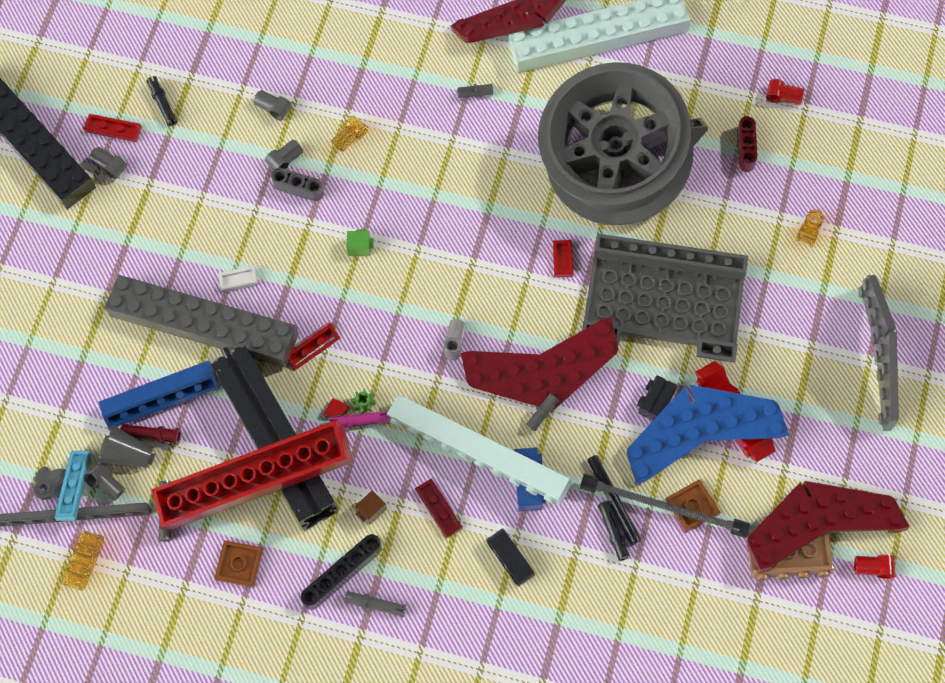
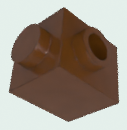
M372 490L355 505L357 512L355 515L361 522L364 523L366 521L370 525L387 510V506Z

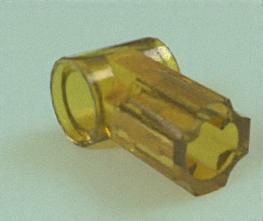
M353 115L347 119L344 128L332 139V143L338 150L344 152L356 139H361L366 134L368 126Z

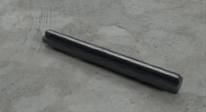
M594 455L588 458V463L595 477L599 478L598 481L613 487L598 456ZM605 491L604 494L610 502L632 545L639 543L641 537L619 496Z

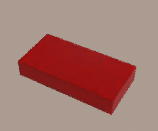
M553 240L554 277H573L572 240Z

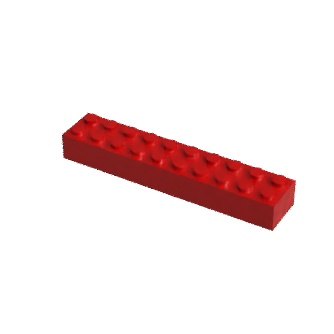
M335 420L152 489L161 527L173 530L354 463L344 426Z

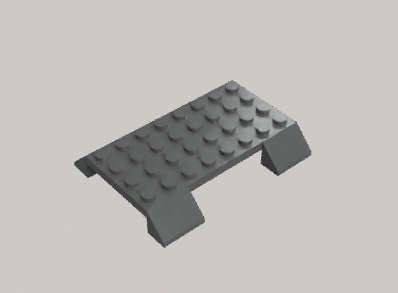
M597 233L582 330L600 320L612 318L618 345L621 334L696 346V357L735 363L748 256Z

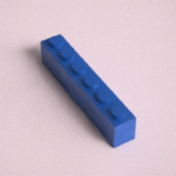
M208 360L101 400L99 405L102 417L109 429L110 425L116 427L218 389L219 385L211 363Z

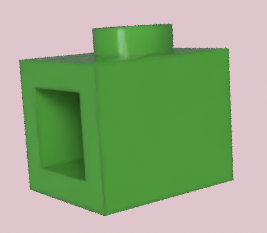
M364 229L347 231L346 249L348 256H370V249H374V238L370 237L369 231Z

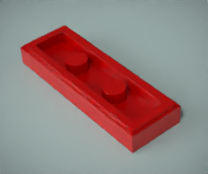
M94 114L88 115L84 131L87 133L137 142L142 129L139 123Z

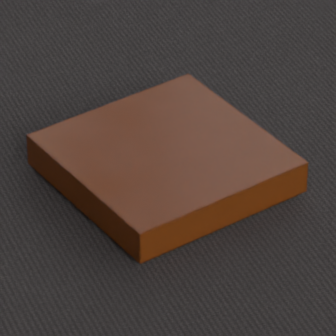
M700 479L665 499L671 505H678L681 508H688L696 512L698 511V513L708 514V516L716 517L721 513ZM674 512L686 533L705 523V521H700V519L697 520Z
M224 540L214 579L216 581L254 588L264 549L262 547Z

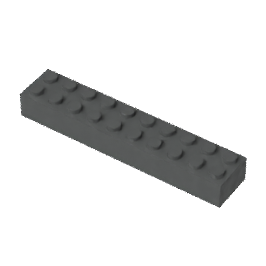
M118 275L104 307L110 317L219 349L227 347L232 352L238 347L246 346L252 358L285 368L288 364L290 352L294 348L299 335L296 325L122 275Z

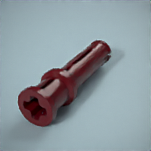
M123 424L120 428L134 438L152 439L158 443L170 442L174 443V445H179L181 440V428L168 429L164 426L151 428Z

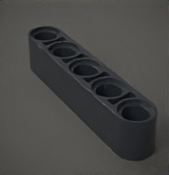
M374 534L364 537L305 588L301 593V601L304 606L309 610L318 608L378 556L382 550L379 537ZM370 542L378 543L375 549L367 548ZM355 555L362 556V560L357 563L353 562L352 558ZM340 568L347 569L346 574L343 576H338L336 573ZM325 581L331 582V587L326 590L322 589L321 585ZM315 595L316 599L312 603H307V596Z

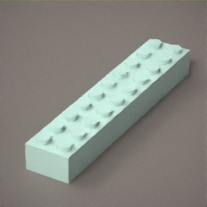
M638 0L551 21L548 24L543 23L544 26L508 34V44L517 72L520 73L688 32L691 20L683 0Z

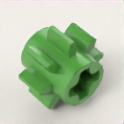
M365 389L360 393L355 392L356 398L351 399V402L356 404L353 407L354 411L359 409L361 414L367 411L372 412L371 405H376L375 400H371L374 397L373 393L368 394Z

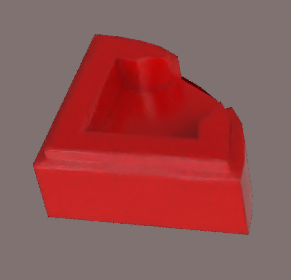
M332 398L323 415L328 418L338 417L346 414L350 406Z

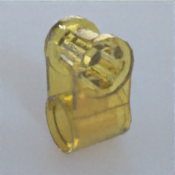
M814 209L809 211L795 241H802L813 248L824 220V215L820 210ZM810 219H816L818 223H813Z

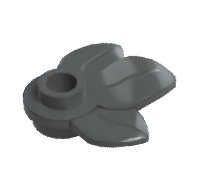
M42 467L35 476L37 484L34 487V493L36 497L41 500H47L51 497L59 498L66 470L55 469L50 471L48 467Z

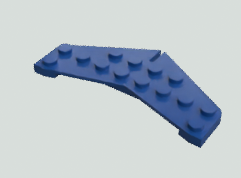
M690 385L695 403H691L685 386L628 447L627 457L636 484L646 482L705 441L773 439L788 436L789 432L779 404L770 399Z

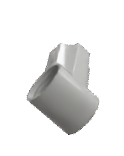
M454 319L450 320L444 342V355L449 360H456L461 355V347L466 329V323L462 320ZM449 347H456L457 349H456V350H449L448 348H449Z

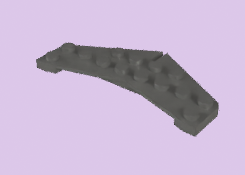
M867 275L863 279V284L859 287V297L863 298L871 330V342L876 350L874 352V361L877 363L881 408L878 420L879 424L883 427V431H891L899 419L897 332H894L896 326L877 276Z

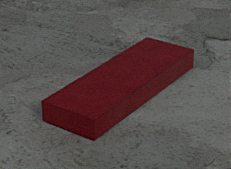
M432 478L415 488L416 493L446 539L463 529V526Z

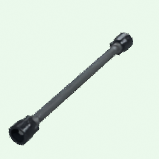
M583 474L579 489L595 493V490L606 491L613 495L623 496V498L633 499V501L643 502V504L653 505V507H660L663 510H670L673 513H680L683 516H690V518L700 519V521L710 522V524L712 523L717 526L720 525V527L722 526L730 530V534L746 538L748 535L749 522L735 518L734 521L718 519V517L708 516V514L698 513V511L696 512L688 508H681V506L671 505L668 502H661V500L651 499V497L641 496V494H634V492L624 491L621 488H614V486L612 487L598 481V477Z

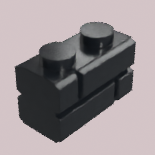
M656 375L654 381L650 379L645 389L648 391L646 396H641L637 406L640 407L638 413L653 421L670 403L676 392L677 385Z

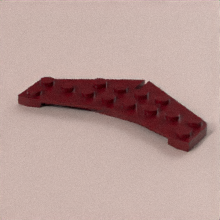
M513 0L468 18L459 19L450 27L452 32L465 43H473L544 26L543 21L548 24L566 0Z
M612 318L600 320L541 354L466 351L460 354L466 380L470 387L539 407L548 396L547 392H551L552 395L559 399V402L554 406V409H556L618 353L619 348Z
M804 481L803 485L800 482L748 536L746 545L760 574L773 569L779 562L822 535L832 532L852 531L900 533L908 530L909 525L892 496Z

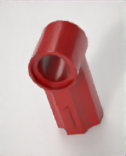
M772 79L769 81L766 99L772 103L785 101L801 105L804 89L785 85V82L780 79Z
M855 556V574L877 575L878 578L883 579L895 578V556Z

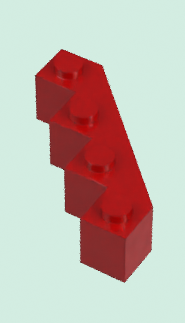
M716 361L695 372L697 376L696 383L700 387L741 394L738 388L729 383L724 367ZM769 438L737 440L742 447L744 455L756 463L776 451L772 439Z

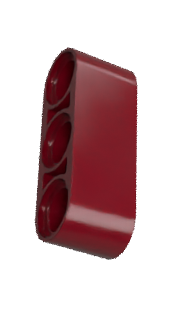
M750 116L742 117L737 128L738 165L744 172H750L755 168L758 157L756 122Z

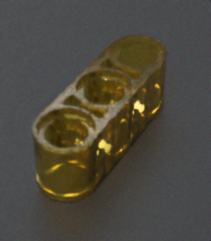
M86 530L82 531L64 573L63 585L81 591L85 589L102 549L104 536Z

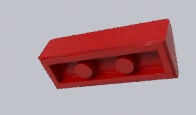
M327 322L294 346L288 359V364L294 371L340 339L332 324ZM331 334L335 336L334 339H332L324 346L316 350L314 353L309 355L311 352H313L315 349H317L319 346L323 345L327 340H329L331 338Z

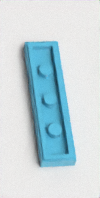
M90 451L70 452L55 513L56 521H76L85 485L84 475L88 472L91 460Z

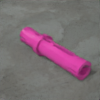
M388 410L357 415L349 413L347 416L329 417L330 422L336 420L343 424L344 428L348 427V429L356 426L389 423Z

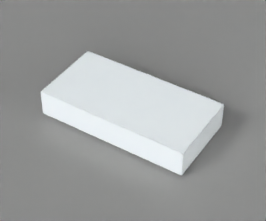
M255 265L218 273L222 293L259 285Z

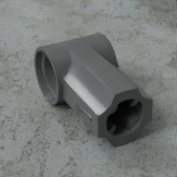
M263 90L258 91L253 100L254 105L268 111L272 117L279 121L284 119L292 107V104L286 98L281 96L277 98Z
M292 139L278 151L273 150L268 153L265 162L273 170L276 168L287 169L289 163L303 153V149L296 140Z
M100 147L94 148L89 157L91 162L101 167L108 176L115 180L128 166L122 158L117 155L113 156Z
M104 463L97 464L84 475V479L90 487H98L112 501L117 500L126 489L111 476L109 467Z

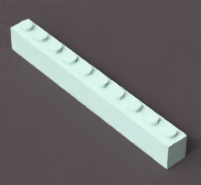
M399 394L387 413L393 425L399 428L402 425L407 428L409 433L415 436L420 434L424 436L423 439L431 444L436 442L441 445L440 447L447 452L452 450L458 453L457 456L465 461L470 459L475 462L474 464L481 469L486 467L492 470L491 473L499 478L504 476L509 479L511 484L517 487L522 485L526 487V491L533 495L538 493L544 496L543 499L551 504L555 502L561 504L572 485L570 478Z

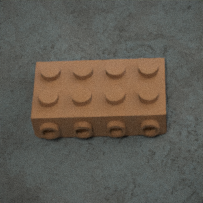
M829 534L818 537L779 562L773 569L760 574L748 550L751 578H757L758 581H766L770 577H778L779 580L789 579L790 576H798L800 579L809 578L810 575L829 577L835 571V566L832 563Z

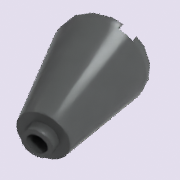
M110 425L108 429L110 434L109 436L105 435L98 455L100 456L98 462L147 468L148 464L152 465L156 455L152 453V448L118 427Z

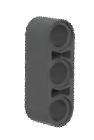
M276 168L271 173L273 185L279 191L312 201H318L324 196L322 183L317 178L283 168ZM296 183H301L299 186H294ZM313 188H318L317 191H311Z

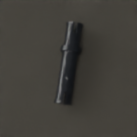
M152 76L154 81L149 77L146 82L152 92V98L156 100L167 126H171L170 122L174 126L178 120L168 103L165 90L161 88L156 76Z
M602 502L597 506L609 533L610 544L615 549L618 561H624L631 557L625 544V536L622 535L610 502Z

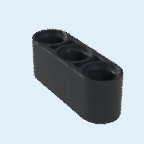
M503 528L486 539L490 549L518 587L535 576L533 569Z

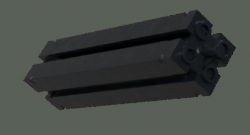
M246 346L238 347L231 353L227 347L222 348L221 353L223 356L217 358L211 366L256 448L260 449L295 436V431ZM320 475L281 489L283 496L304 532L317 525V522L323 519L326 520L339 512Z

